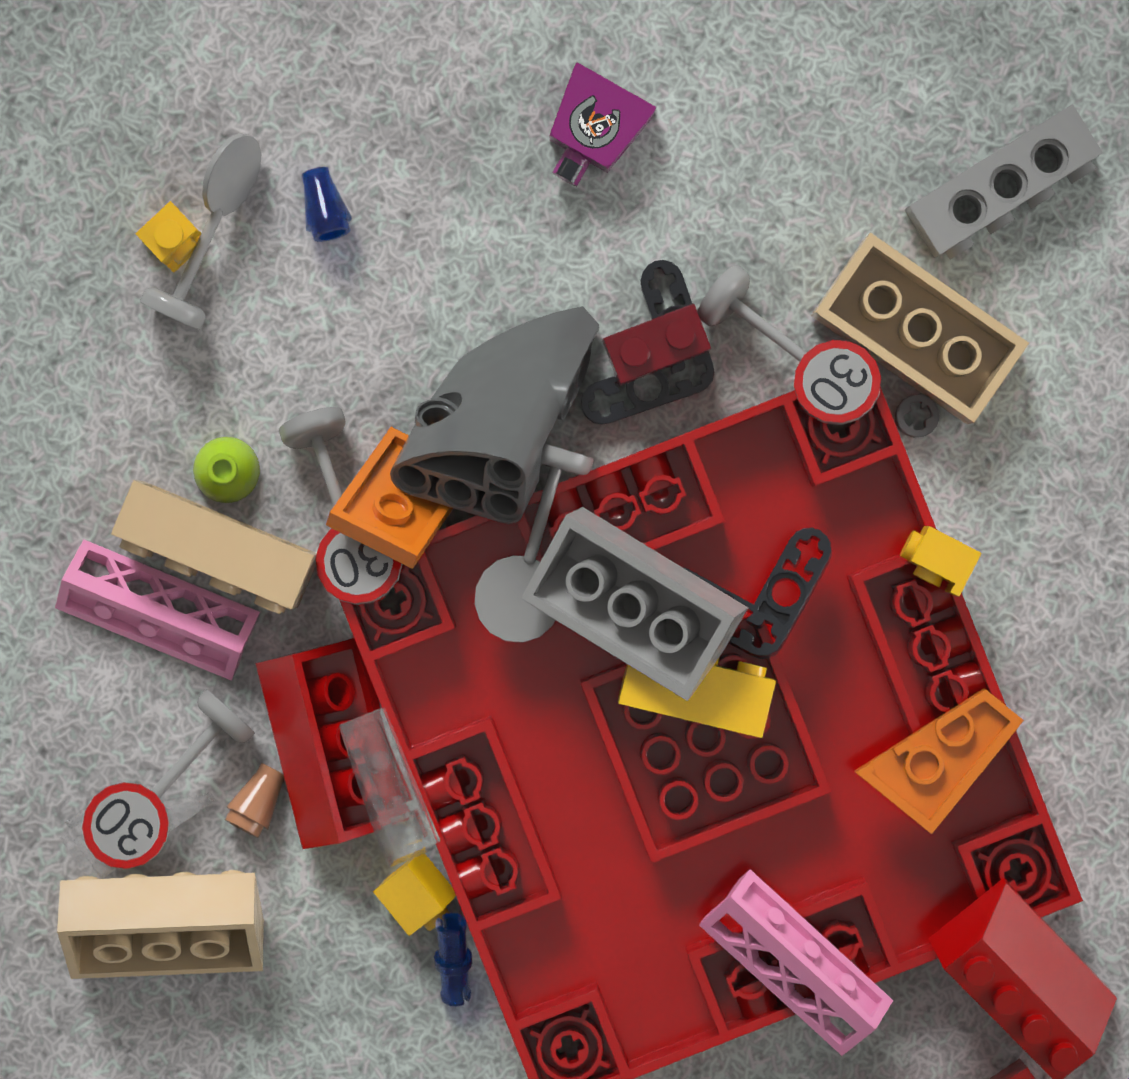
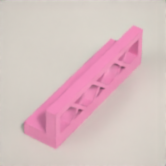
M84 539L61 580L55 606L56 609L231 681L239 666L244 647L260 614L259 611ZM88 558L105 565L109 575L94 577L80 570ZM141 580L150 584L154 593L143 596L131 592L126 583ZM185 598L194 602L198 611L184 614L175 610L171 601ZM229 616L244 624L239 635H235L219 628L215 619Z
M752 870L747 871L737 881L728 896L710 911L699 924L701 928L841 1056L876 1030L893 1002L882 989ZM728 913L742 926L743 934L731 932L719 920ZM758 950L767 951L779 960L780 967L767 965L759 957ZM794 983L809 987L815 993L816 1000L803 998L795 990ZM830 1016L842 1018L854 1030L845 1036L831 1023Z

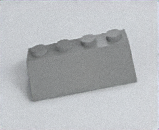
M584 507L565 516L521 597L524 601L686 701L691 698L725 650L748 609L745 605Z

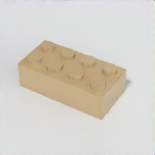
M871 232L863 239L811 314V317L846 341L865 348L876 362L925 396L930 397L935 403L965 424L975 423L1029 345V342Z
M133 480L111 532V535L122 539L119 545L121 549L144 558L147 556L152 558L154 553L167 558L164 564L165 567L189 577L191 575L196 576L198 571L212 576L209 582L210 586L235 596L236 594H241L242 589L257 595L254 604L277 614L285 613L286 608L292 610L299 607L316 566L315 558L317 553L145 481Z
M228 870L221 874L207 875L179 872L172 876L158 877L131 874L124 878L99 879L93 876H82L75 880H60L57 933L71 979L263 971L264 919L255 873Z

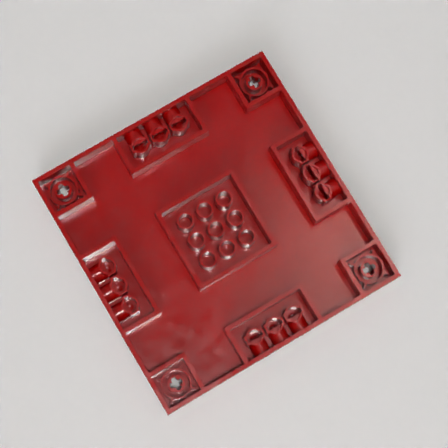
M881 386L880 395L873 408L859 420L851 422L852 425L845 428L847 436L844 438H840L838 432L831 434L827 423L811 417L799 404L794 390L593 469L586 475H578L560 482L557 485L536 557L537 561L541 562L565 516L584 507L677 565L693 571L752 604L758 598L790 538L797 531L803 528H814L822 531L828 537L831 543L832 554L829 565L778 654L771 658L759 659L727 644L719 657L718 666L737 670L739 661L766 667L765 677L776 681L762 738L619 704L618 697L626 663L557 620L540 637L526 642L505 641L488 631L479 620L475 607L476 586L483 572L497 560L513 555H525L543 490L533 493L521 520L516 523H501L477 515L439 530L413 569L404 564L402 565L399 579L394 585L396 593L403 590L407 598L406 601L400 604L401 613L393 614L391 608L383 609L380 600L386 598L387 594L375 602L359 605L340 601L528 1079H634L796 1015L699 926L703 918L728 896L737 881L749 870H752L874 983L938 959L928 938L1003 878L1040 917L1083 901L1016 731L932 834L854 772L982 689H986L1005 704L962 593L958 597L945 592L949 584L945 580L937 587L915 576L913 573L917 566L900 557L904 544L913 530L920 533L924 526H930L936 529V526ZM812 539L808 545L800 543L797 548L801 551L802 556L798 566L795 569L790 563H787L784 570L797 572L806 582H809L813 575L804 574V568L812 557L819 560L823 556L818 551L819 542ZM789 580L777 583L772 591L774 601L784 607L795 604L801 594L798 585ZM746 611L733 636L739 638L742 628L754 636L755 647L760 648L764 642L772 645L776 640L771 635L772 626L765 623L762 629H757L747 624L746 619L752 614ZM1015 859L1020 864H1026V868L1020 870L1021 879L1015 881L1010 876H1004V873L1010 870L1009 861ZM728 913L719 920L731 932L743 934L742 926ZM758 950L759 957L767 965L780 967L779 960L767 951ZM794 983L795 990L803 998L816 1000L815 993L809 987ZM571 1035L573 1042L577 1039L581 1040L582 1043L577 1046V1055L568 1057L566 1051L558 1052L557 1049L562 1047V1037Z

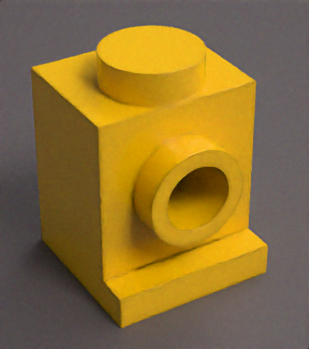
M169 201L135 234L163 264L175 273L190 259L194 248L197 246L196 244L201 232L174 203Z
M924 526L920 533L914 530L911 532L900 553V557L917 566L913 573L915 576L937 587L945 580L949 582L945 592L960 597L982 553L930 526Z

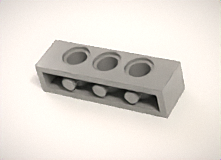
M1072 104L914 202L905 209V212L933 257L936 258L945 252L951 260L974 245L970 238L974 233L986 227L991 235L1015 220L1010 212L1024 202H1027L1030 209L1055 195L1051 185L1067 176L1070 183L1073 184L1095 170L1096 167L1092 160L1103 152ZM1038 149H1048L1055 154L1057 167L1054 172L1046 173L1036 166L1034 158ZM1008 174L1015 180L1017 191L1013 198H1003L997 194L994 189L996 175ZM967 199L974 204L977 214L973 223H961L955 218L953 205L956 200Z

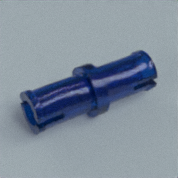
M458 913L443 914L442 919L437 918L435 922L438 950L434 955V964L436 970L440 973V997L444 1004L455 1007L465 1004L463 993L466 1001H469L471 998L469 970L473 964L472 952L467 947V922Z

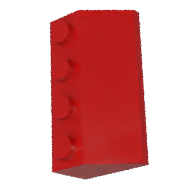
M352 638L255 663L302 849L339 844L409 821L379 700L355 639Z
M1004 878L928 938L944 970L1052 1079H1064L1095 1054L1117 997Z

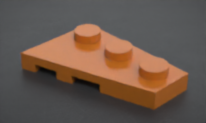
M982 689L854 772L932 834L1024 720L989 691Z

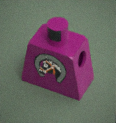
M577 62L571 73L549 136L551 142L565 149L552 173L576 187L589 164L608 173L650 122L657 107Z

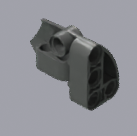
M583 306L555 312L511 328L484 342L460 358L432 398L422 402L417 407L415 425L390 471V477L394 485L409 495L497 522L511 524L521 520L539 482L542 450L556 419L563 421L567 416L585 378L590 361L592 343L599 331V324Z

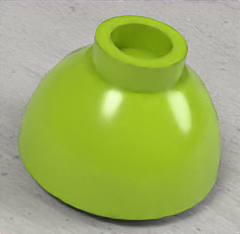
M219 437L209 441L199 450L194 461L193 474L198 488L206 497L220 503H233L244 499L253 491L259 479L260 465L256 453L247 443L234 437Z

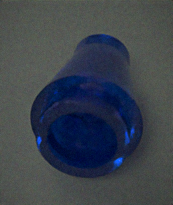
M317 167L302 173L306 231L312 232L313 239L317 242L330 241L347 235L351 231L349 222L352 220V216L331 178L329 168Z

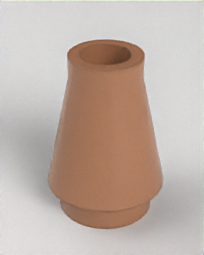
M261 763L257 772L226 806L230 811L225 821L259 838L263 828L269 829L281 786L285 780L284 774Z

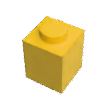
M423 850L419 851L391 873L373 891L408 936L423 925L429 932L443 922L451 914L446 908L447 905L456 897L451 884Z

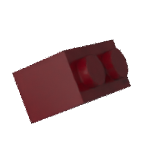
M694 303L605 337L602 340L619 386L702 355L712 349Z

